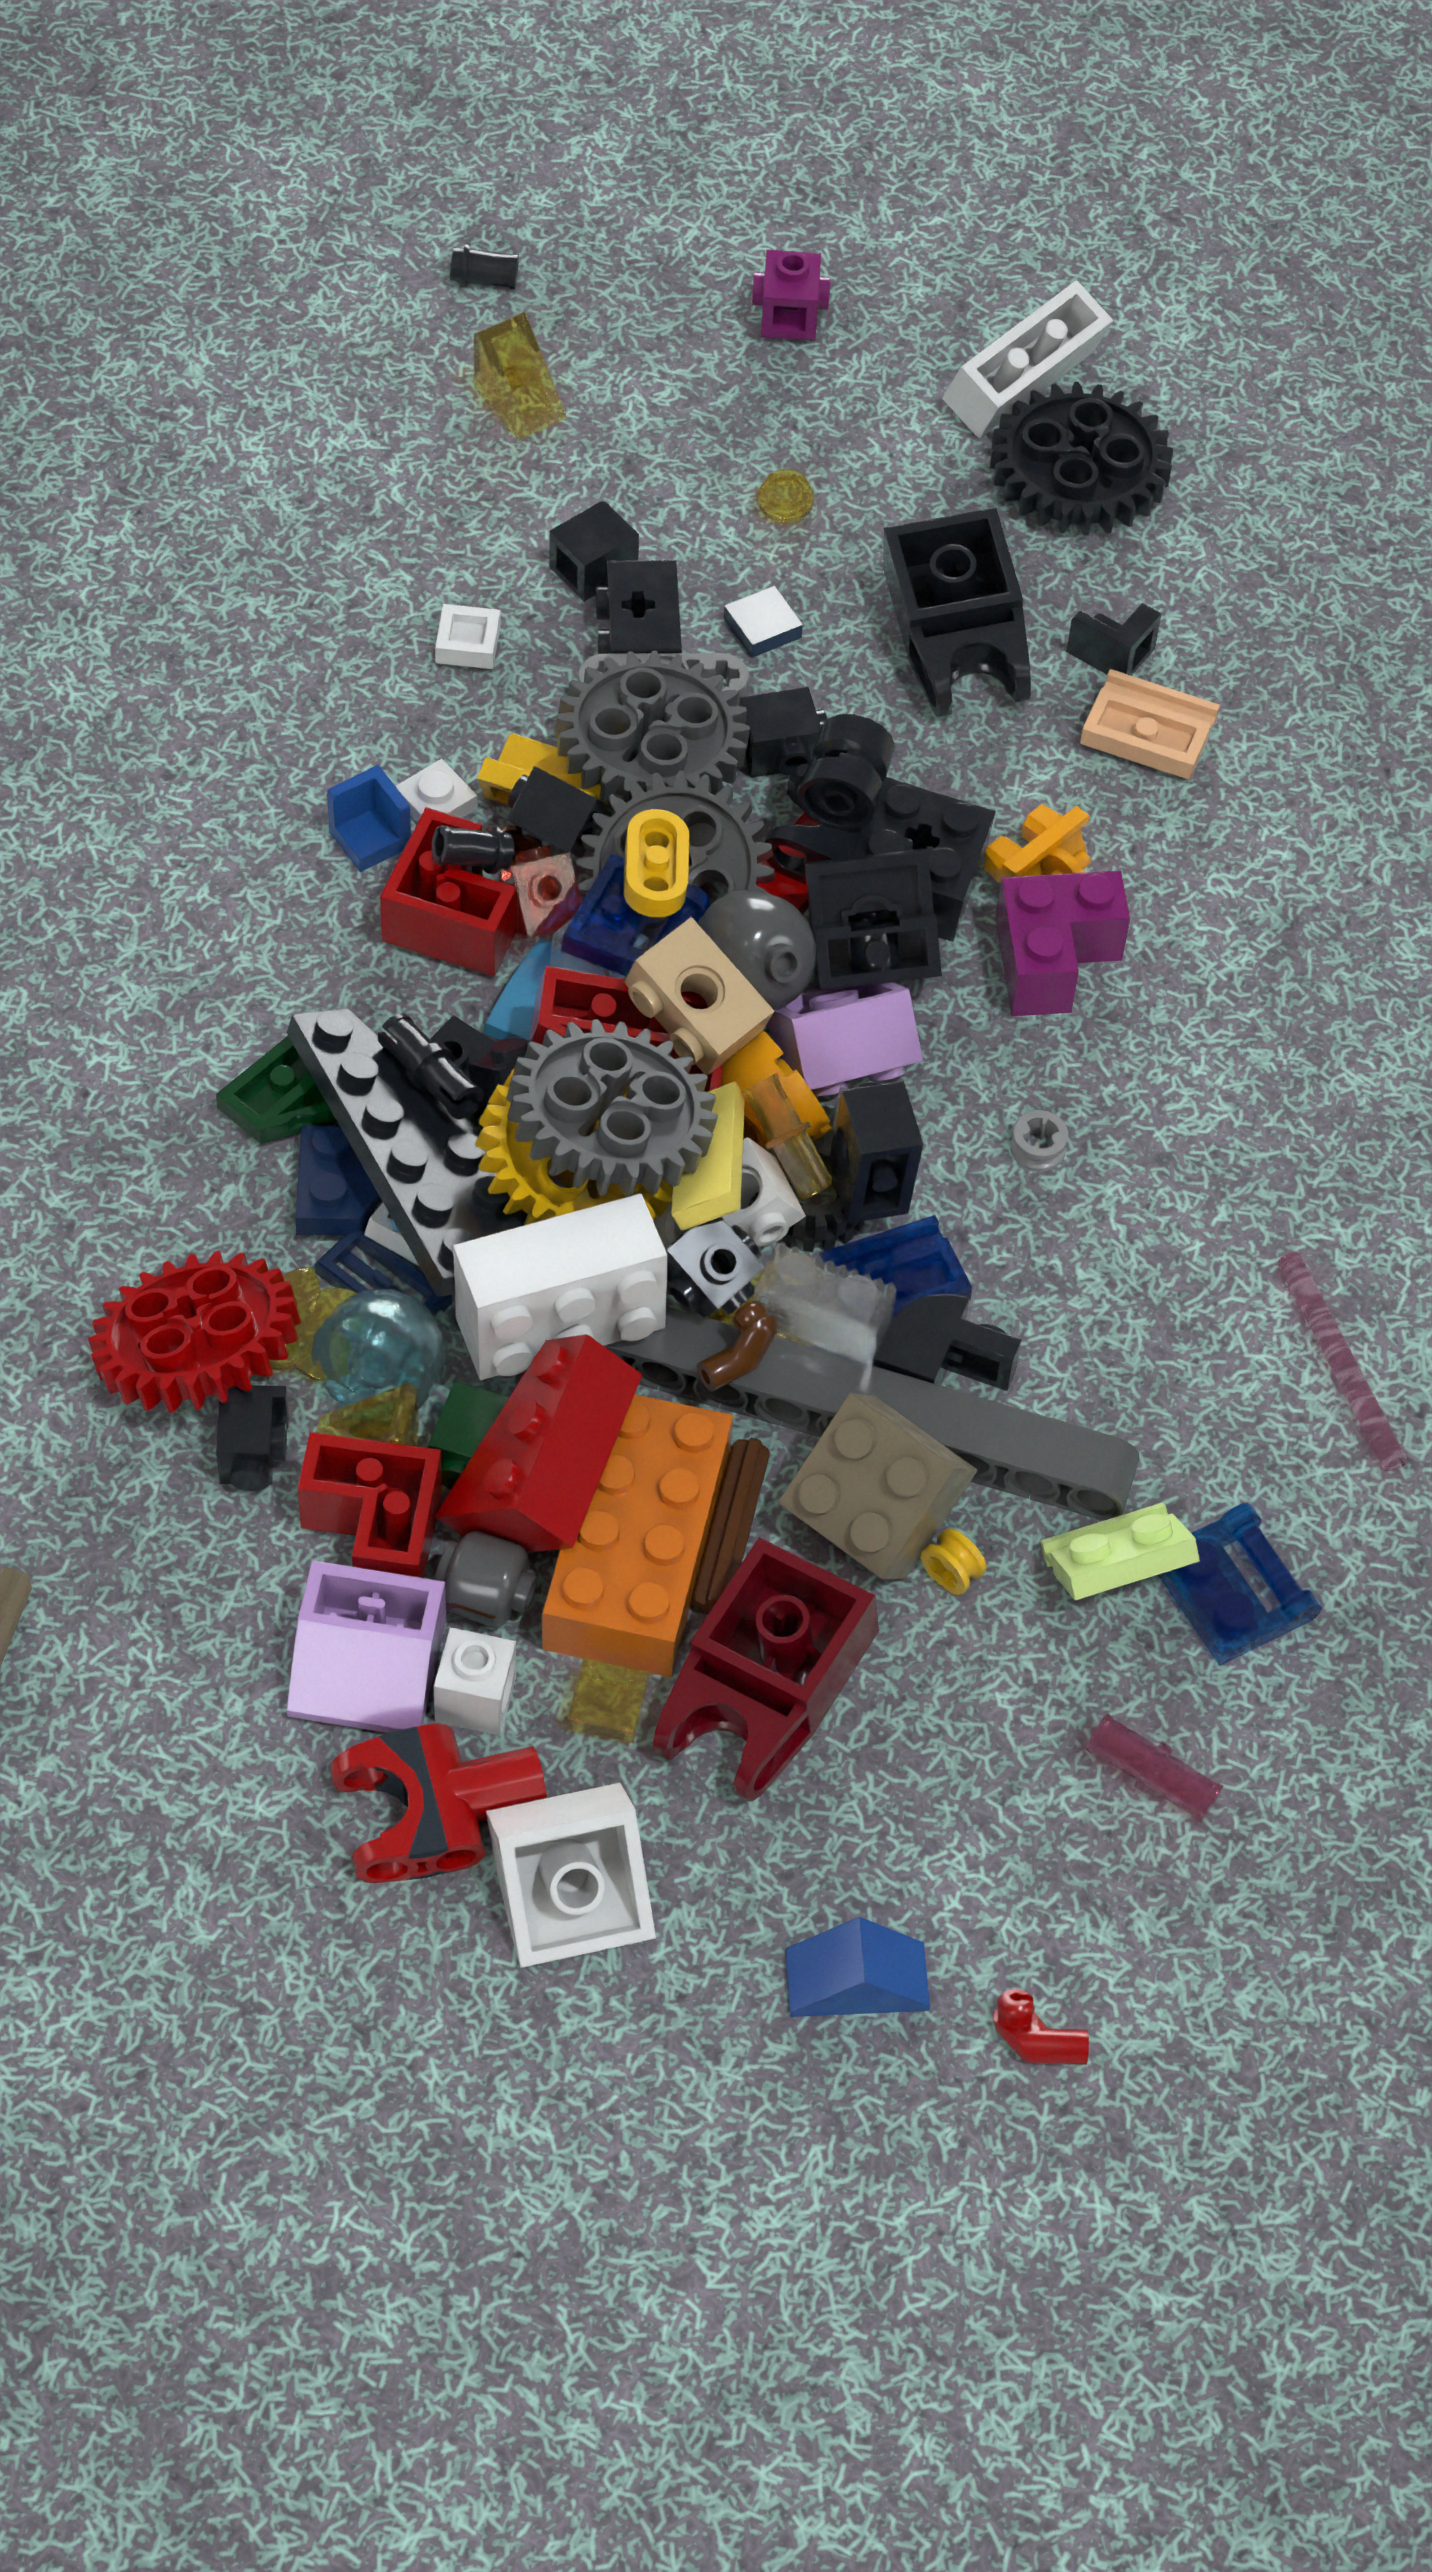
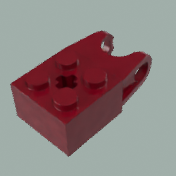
M759 1537L690 1642L691 1650L658 1719L653 1739V1751L670 1760L705 1733L719 1730L732 1732L746 1742L742 1752L741 1763L733 1782L736 1788L735 1795L748 1802L760 1797L810 1738H812L878 1634L876 1596Z

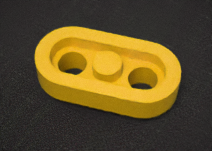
M660 809L645 810L636 814L628 825L625 842L624 898L632 909L642 915L649 917L670 916L679 911L685 902L689 869V830L686 823L674 813Z

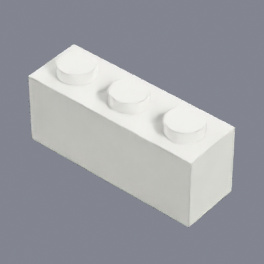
M1076 280L961 366L942 399L980 439L1000 424L1002 413L1012 414L1013 404L1016 401L1028 403L1032 390L1041 393L1091 355L1114 320Z

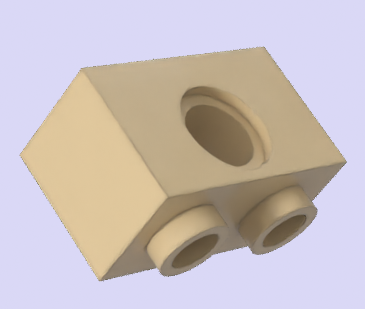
M692 917L637 958L624 982L629 988V996L637 1009L649 1018L655 1017L670 1034V1041L674 1043L673 1048L680 1057L691 1056L693 1058L692 1065L696 1064L706 1076L762 1033L774 1013L772 1007ZM691 991L699 994L706 1001L708 1008L695 1009L690 1007L683 1000L681 993Z

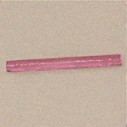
M1290 1252L1279 1259L1277 1265L1384 1471L1389 1472L1405 1466L1408 1459L1299 1252Z

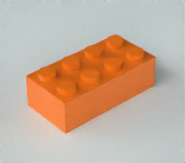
M637 1394L634 1395L575 1545L571 1549H560L542 1613V1650L669 1678L673 1677L692 1604L695 1585L731 1452L734 1415Z

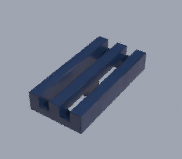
M362 1229L360 1233L344 1235L314 1264L315 1273L406 1343L410 1344L418 1336L417 1332L423 1327L427 1328L435 1320V1315L440 1310L444 1312L452 1304V1295L437 1297L423 1272L397 1253L365 1236L366 1229ZM355 1246L359 1247L427 1300L422 1305L418 1304L393 1285V1282L376 1269H372L350 1251ZM338 1262L342 1263L410 1315V1317L407 1319L336 1264Z

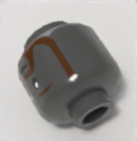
M472 1531L467 1533L460 1542L449 1541L439 1562L435 1580L445 1582L446 1610L449 1613L489 1627L498 1628L510 1619L514 1610L524 1614L527 1612L536 1589L538 1576L527 1572L529 1559L524 1547L480 1531Z

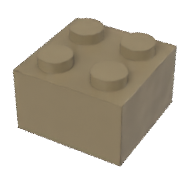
M849 1393L778 1503L879 1578L905 1579L919 1560L921 1551L929 1545L978 1470L877 1397Z

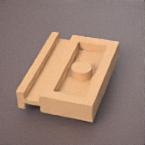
M1110 669L1106 683L1101 688L1082 729L1080 744L1191 780L1208 742L1211 729L1217 721L1220 705Z

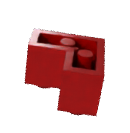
M425 807L380 895L382 941L495 977L517 932V887L471 873L472 866L437 865L434 863L431 848L433 834L437 827L445 825L450 828L482 830V824Z
M310 1432L297 1489L301 1528L356 1536L352 1552V1567L425 1578L436 1524L434 1516L438 1512L442 1493L441 1450Z

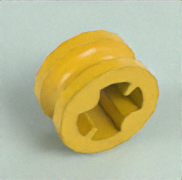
M945 1529L937 1537L938 1545L930 1544L921 1551L920 1558L927 1573L954 1595L963 1594L970 1587V1579L976 1580L986 1572V1562L979 1549L970 1539L955 1529Z

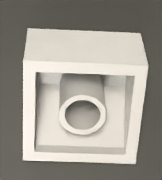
M621 1783L486 1811L497 1877L520 1968L656 1939L636 1811Z

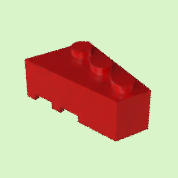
M551 966L545 967L536 992L529 1043L532 1041L542 1045L545 1033L549 1029L564 1038L569 1022L575 1023L583 1033H589L593 1020H599L606 1033H614L617 1024L624 1022L628 1036L634 1038L644 1029H648L651 1033L649 1044L655 1047L669 1041L670 1034L655 1017L649 1018L637 1009L629 996V988L624 983L626 979ZM691 991L681 993L683 1000L690 1007L695 1009L708 1008L706 1001L699 994ZM672 1047L670 1056L673 1059L680 1058ZM696 1064L691 1065L689 1074H704ZM723 1064L707 1076L708 1079L704 1092L720 1087Z

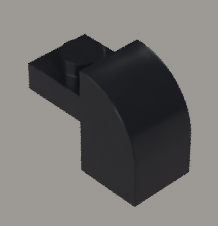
M953 1294L930 1295L907 1304L893 1317L874 1356L873 1366L940 1386L948 1370L1008 1391L1016 1372L1022 1339L1010 1336L1004 1330L994 1325H979L967 1321L969 1298Z

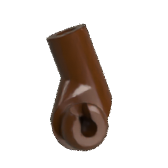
M752 1301L739 1308L733 1316V1324L741 1334L734 1344L697 1363L699 1377L709 1391L713 1392L748 1374L759 1366L777 1334L775 1316H768L766 1308L762 1303Z

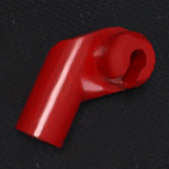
M1010 1989L998 1997L997 2009L993 2012L992 2016L996 2032L1022 2060L1029 2063L1087 2065L1089 2055L1088 2030L1048 2028L1034 2012L1033 1997L1024 1990Z

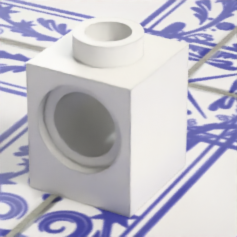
M450 1627L434 1683L435 1722L501 1736L516 1680V1641Z

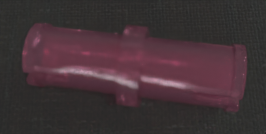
M1107 1713L1089 1739L1085 1750L1090 1753L1093 1752L1135 1779L1134 1787L1144 1794H1147L1151 1789L1193 1815L1199 1822H1202L1224 1786L1218 1782L1215 1783L1173 1756L1174 1748L1164 1741L1157 1746L1116 1721L1112 1715Z

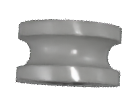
M1035 1110L1026 1112L1018 1118L1013 1128L1011 1140L1013 1158L1022 1167L1031 1171L1043 1172L1058 1166L1065 1157L1068 1143V1129L1065 1122L1058 1115L1049 1111ZM1040 1134V1140H1043L1045 1135L1050 1137V1147L1039 1148V1142H1036L1034 1146L1029 1145V1135Z

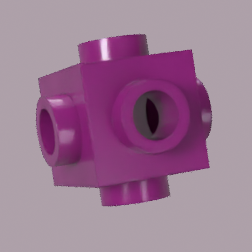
M766 249L765 272H754L752 305L763 306L761 337L801 340L816 339L818 310L829 309L831 277L820 276L821 253Z

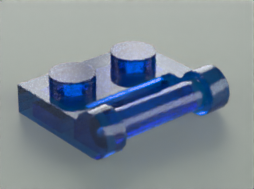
M610 854L565 930L561 951L627 977L635 960L645 953V951L633 946L650 917L636 912L626 902L624 898L625 859ZM688 883L683 906L679 911L669 916L653 946L690 917L698 924V921L710 907V899L702 889Z
M1242 1503L1233 1507L1219 1520L1191 1533L1196 1539L1200 1562L1158 1574L1219 1666L1311 1622L1322 1611V1606L1312 1591L1302 1590L1259 1528L1262 1520L1250 1503ZM1236 1541L1280 1603V1607L1267 1612L1223 1547Z

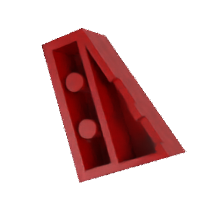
M588 1334L546 1340L434 1517L463 1537L469 1532L480 1531L519 1544L525 1548L526 1552L573 1548L642 1374Z

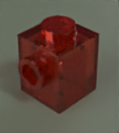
M550 845L514 853L517 865L502 869L501 873L505 884L517 887L516 934L518 940L587 924L569 852L552 856Z

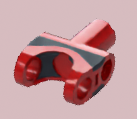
M426 1724L381 1735L346 1749L330 1765L333 1784L337 1790L342 1792H355L364 1789L365 1791H382L396 1797L407 1807L404 1817L393 1828L381 1832L380 1838L360 1845L353 1852L351 1858L355 1874L358 1879L368 1883L424 1879L471 1868L484 1859L486 1854L478 1824L479 1821L487 1820L486 1811L547 1798L544 1776L534 1746L462 1762L454 1730L446 1724Z

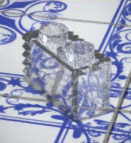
M785 1242L775 1246L756 1285L753 1301L762 1303L766 1308L768 1316H775L777 1322V1334L775 1337L873 1366L874 1356L893 1319L897 1289L893 1282L884 1285L881 1278L872 1281L869 1273L861 1276L857 1269L848 1272L845 1264L836 1267L833 1260L824 1263L821 1256L812 1258L809 1251L799 1253L797 1247L788 1249Z

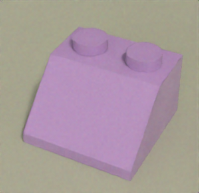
M893 982L821 991L819 988L804 991L791 1003L774 1010L766 1024L773 1041L784 1053L780 1058L793 1071L797 1070L815 1096L836 1094L839 1092L840 1087L848 1088V1080L869 1075L871 1081L893 1079L906 1073L905 1065L923 1061L910 991Z

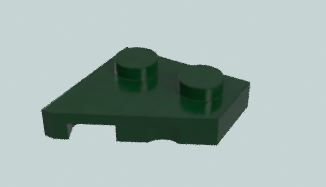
M289 1036L285 1037L216 1094L217 1109L260 1144L301 1133V1125L326 1126L337 1123Z

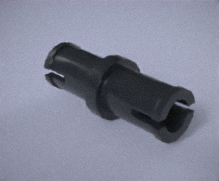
M396 1014L384 1022L381 1027L394 1039H391L385 1032H378V1042L406 1068L407 1078L417 1089L428 1090L447 1109V1112L453 1119H465L478 1109L479 1105L467 1094L470 1093L476 1101H482L484 1097L483 1090L454 1064V1055L443 1043H433L407 1014Z

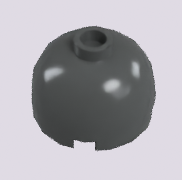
M736 890L713 902L698 921V925L773 1010L780 1009L797 999L810 983L816 966V942L808 920L787 900L762 891Z

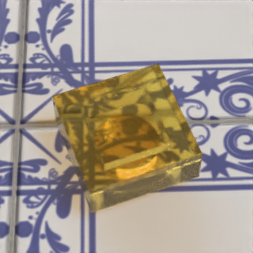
M583 1658L568 1714V1729L634 1743L649 1685V1672Z

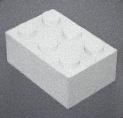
M641 1193L453 1245L456 1320L480 1380L498 1375L513 1376L528 1369L546 1340L588 1334L604 1346L621 1340L637 1341L649 1336L654 1331L665 1328L667 1253Z

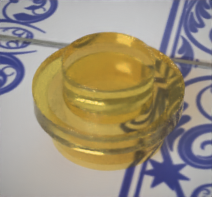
M781 469L769 474L758 490L757 503L761 512L774 521L783 523L796 522L805 518L811 512L814 503V493L804 475L795 470Z

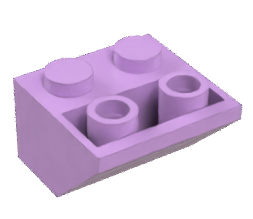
M312 1560L297 1621L286 1710L287 1717L385 1733L423 1725L446 1624L445 1582Z

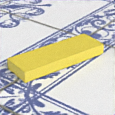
M735 1081L708 1091V1093L715 1094L716 1096L712 1112L718 1115L708 1153L705 1157L700 1158L694 1174L683 1171L679 1185L673 1186L671 1214L681 1231L691 1229L740 1209L745 1097Z

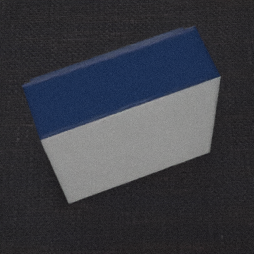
M775 586L724 606V620L751 658L802 638L803 624Z

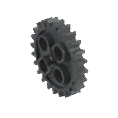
M652 651L648 662L640 663L633 652H628L626 665L622 666L612 658L606 657L603 673L589 666L586 667L584 682L571 680L569 696H561L555 737L558 738L557 753L558 756L567 757L566 772L568 774L582 772L580 787L583 790L598 784L601 786L600 801L602 802L609 800L608 797L611 794L623 796L622 800L626 803L633 799L629 784L633 780L640 785L644 792L651 791L653 773L657 772L662 777L665 787H673L679 770L684 771L688 787L695 788L704 774L708 775L711 782V794L715 796L721 790L722 781L733 784L736 780L737 767H743L745 764L750 726L745 725L747 709L746 707L736 706L738 697L736 690L722 691V675L712 676L706 680L703 678L704 664L701 662L686 670L682 668V655L678 654L672 658L669 664L661 663L657 651Z
M680 770L675 778L673 787H665L664 781L658 772L653 773L651 791L644 792L634 780L629 782L633 799L626 803L619 797L611 794L608 798L614 811L613 816L610 818L599 813H594L592 816L594 824L601 831L600 836L582 835L581 838L583 846L594 853V856L577 859V867L580 872L592 875L593 877L578 884L581 896L598 897L586 907L589 917L594 916L597 919L607 916L603 923L625 936L618 944L619 951L624 956L637 944L641 946V955H643L685 922L680 919L678 911L666 917L646 918L632 909L624 898L625 842L630 820L642 811L650 809L669 811L679 816L686 823L688 829L695 824L706 823L716 830L714 839L709 844L699 847L689 845L688 886L686 893L691 917L697 924L711 906L700 903L695 898L697 890L702 884L709 881L721 882L728 887L727 894L736 890L768 893L758 887V884L775 881L774 869L758 864L774 856L771 844L754 843L766 832L763 821L745 824L752 812L751 803L746 800L731 808L730 805L733 798L732 787L726 785L714 796L711 794L710 778L705 774L695 788L688 787L685 773ZM607 934L603 936L605 940L611 938Z
M599 1020L592 1021L589 1033H583L575 1023L569 1022L564 1038L549 1029L545 1033L542 1045L531 1041L528 1044L525 1058L518 1057L506 1100L511 1102L507 1119L510 1122L519 1123L515 1135L516 1141H533L529 1155L530 1159L538 1160L549 1156L553 1160L549 1174L555 1176L568 1169L574 1173L573 1187L579 1188L589 1178L596 1180L599 1195L605 1196L610 1183L619 1184L624 1195L630 1197L633 1195L636 1183H641L648 1192L654 1195L657 1194L662 1179L675 1187L678 1186L683 1171L694 1174L700 1158L707 1155L718 1115L712 1112L716 1096L715 1094L704 1092L708 1079L706 1074H689L693 1062L691 1056L673 1059L670 1056L674 1044L672 1041L669 1040L655 1047L649 1044L651 1038L650 1030L644 1029L636 1038L630 1037L624 1022L617 1024L614 1033H606ZM630 1084L627 1096L624 1097L626 1087ZM598 1117H599V1118H601V1119H600L598 1128L594 1131L595 1126H596V1123H597V1120H598Z

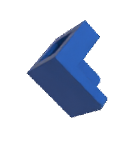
M379 765L349 778L327 791L329 833L360 872L403 852L411 837L410 806Z

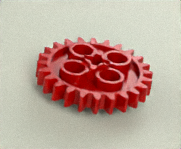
M215 1251L207 1263H199L196 1255L190 1254L184 1267L176 1268L171 1262L166 1261L163 1262V1274L157 1277L147 1272L140 1273L142 1285L138 1288L130 1286L119 1287L118 1290L122 1302H104L102 1307L106 1317L93 1320L92 1325L96 1335L88 1338L92 1350L91 1357L100 1380H104L109 1394L120 1392L122 1401L126 1405L140 1398L145 1411L151 1410L161 1400H164L168 1412L174 1413L183 1400H191L194 1409L199 1410L202 1408L206 1396L214 1394L219 1401L224 1403L228 1401V1389L233 1386H237L245 1391L252 1390L249 1377L253 1374L267 1377L273 1375L269 1360L288 1359L289 1354L285 1344L298 1341L299 1338L295 1326L301 1324V1318L290 1281H284L279 1268L268 1270L266 1261L263 1258L248 1265L245 1253L241 1252L228 1263H225L221 1252Z

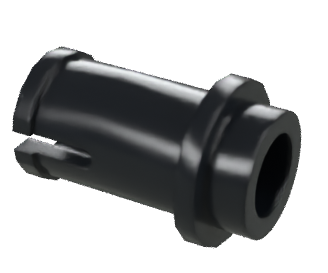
M465 243L464 248L453 247L450 280L460 281V287L466 288V284L469 282L507 287L515 290L519 254L471 249V243Z
M440 825L433 834L432 858L437 865L451 864L482 867L483 871L487 874H497L500 869H507L511 865L514 856V841L510 833L503 832L502 828L497 825L488 826L485 831L450 828Z

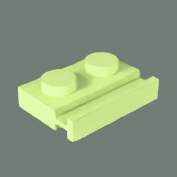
M1163 1502L1040 1540L1047 1567H1053L1055 1577L1075 1601L1200 1562L1195 1537L1173 1513L1168 1515L1166 1505Z

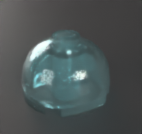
M370 1289L348 1297L334 1309L314 1335L311 1356L314 1366L320 1360L322 1370L328 1377L323 1386L333 1399L354 1414L372 1421H387L392 1414L402 1415L407 1413L406 1418L417 1413L440 1382L447 1352L441 1325L429 1308L414 1296L395 1289Z

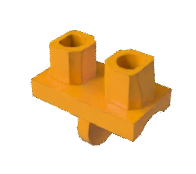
M1044 804L1039 805L1028 814L1022 825V838L1029 843L1022 848L1007 836L1003 837L1001 835L987 846L984 869L1000 884L1001 877L1085 873L1084 869L1091 864V859L1086 853L1087 847L1082 838V828L1089 823V814L1075 806L1062 816Z

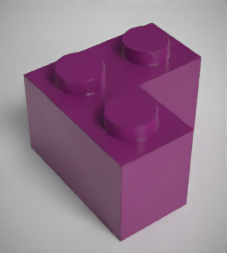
M1121 871L1001 877L995 921L1011 1016L1072 1013L1079 974L1077 963L1122 961L1130 915Z

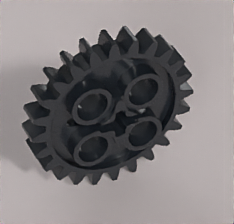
M1074 382L1071 393L1066 394L1057 384H1051L1050 397L1046 398L1038 391L1032 390L1030 392L1029 405L1018 400L1013 404L1012 414L1002 413L1000 416L999 429H994L991 447L990 468L995 469L993 483L995 486H1005L1003 497L1005 502L1020 499L1018 514L1021 516L1029 514L1034 510L1039 512L1038 525L1041 527L1053 518L1059 520L1060 533H1065L1071 523L1079 524L1083 535H1089L1091 524L1099 523L1107 534L1112 533L1113 521L1115 519H1118L1127 527L1133 526L1135 512L1147 517L1150 515L1152 502L1161 503L1164 488L1169 486L1172 470L1173 448L1167 446L1168 430H1157L1159 417L1156 414L1141 417L1143 402L1138 401L1129 406L1124 405V392L1121 390L1111 398L1103 396V386L1101 384H1097L1091 394L1084 393L1079 382Z

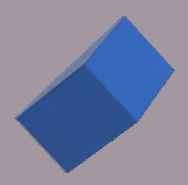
M857 1917L787 1947L785 1950L790 2017L930 2010L925 1948L922 1941L862 1917Z

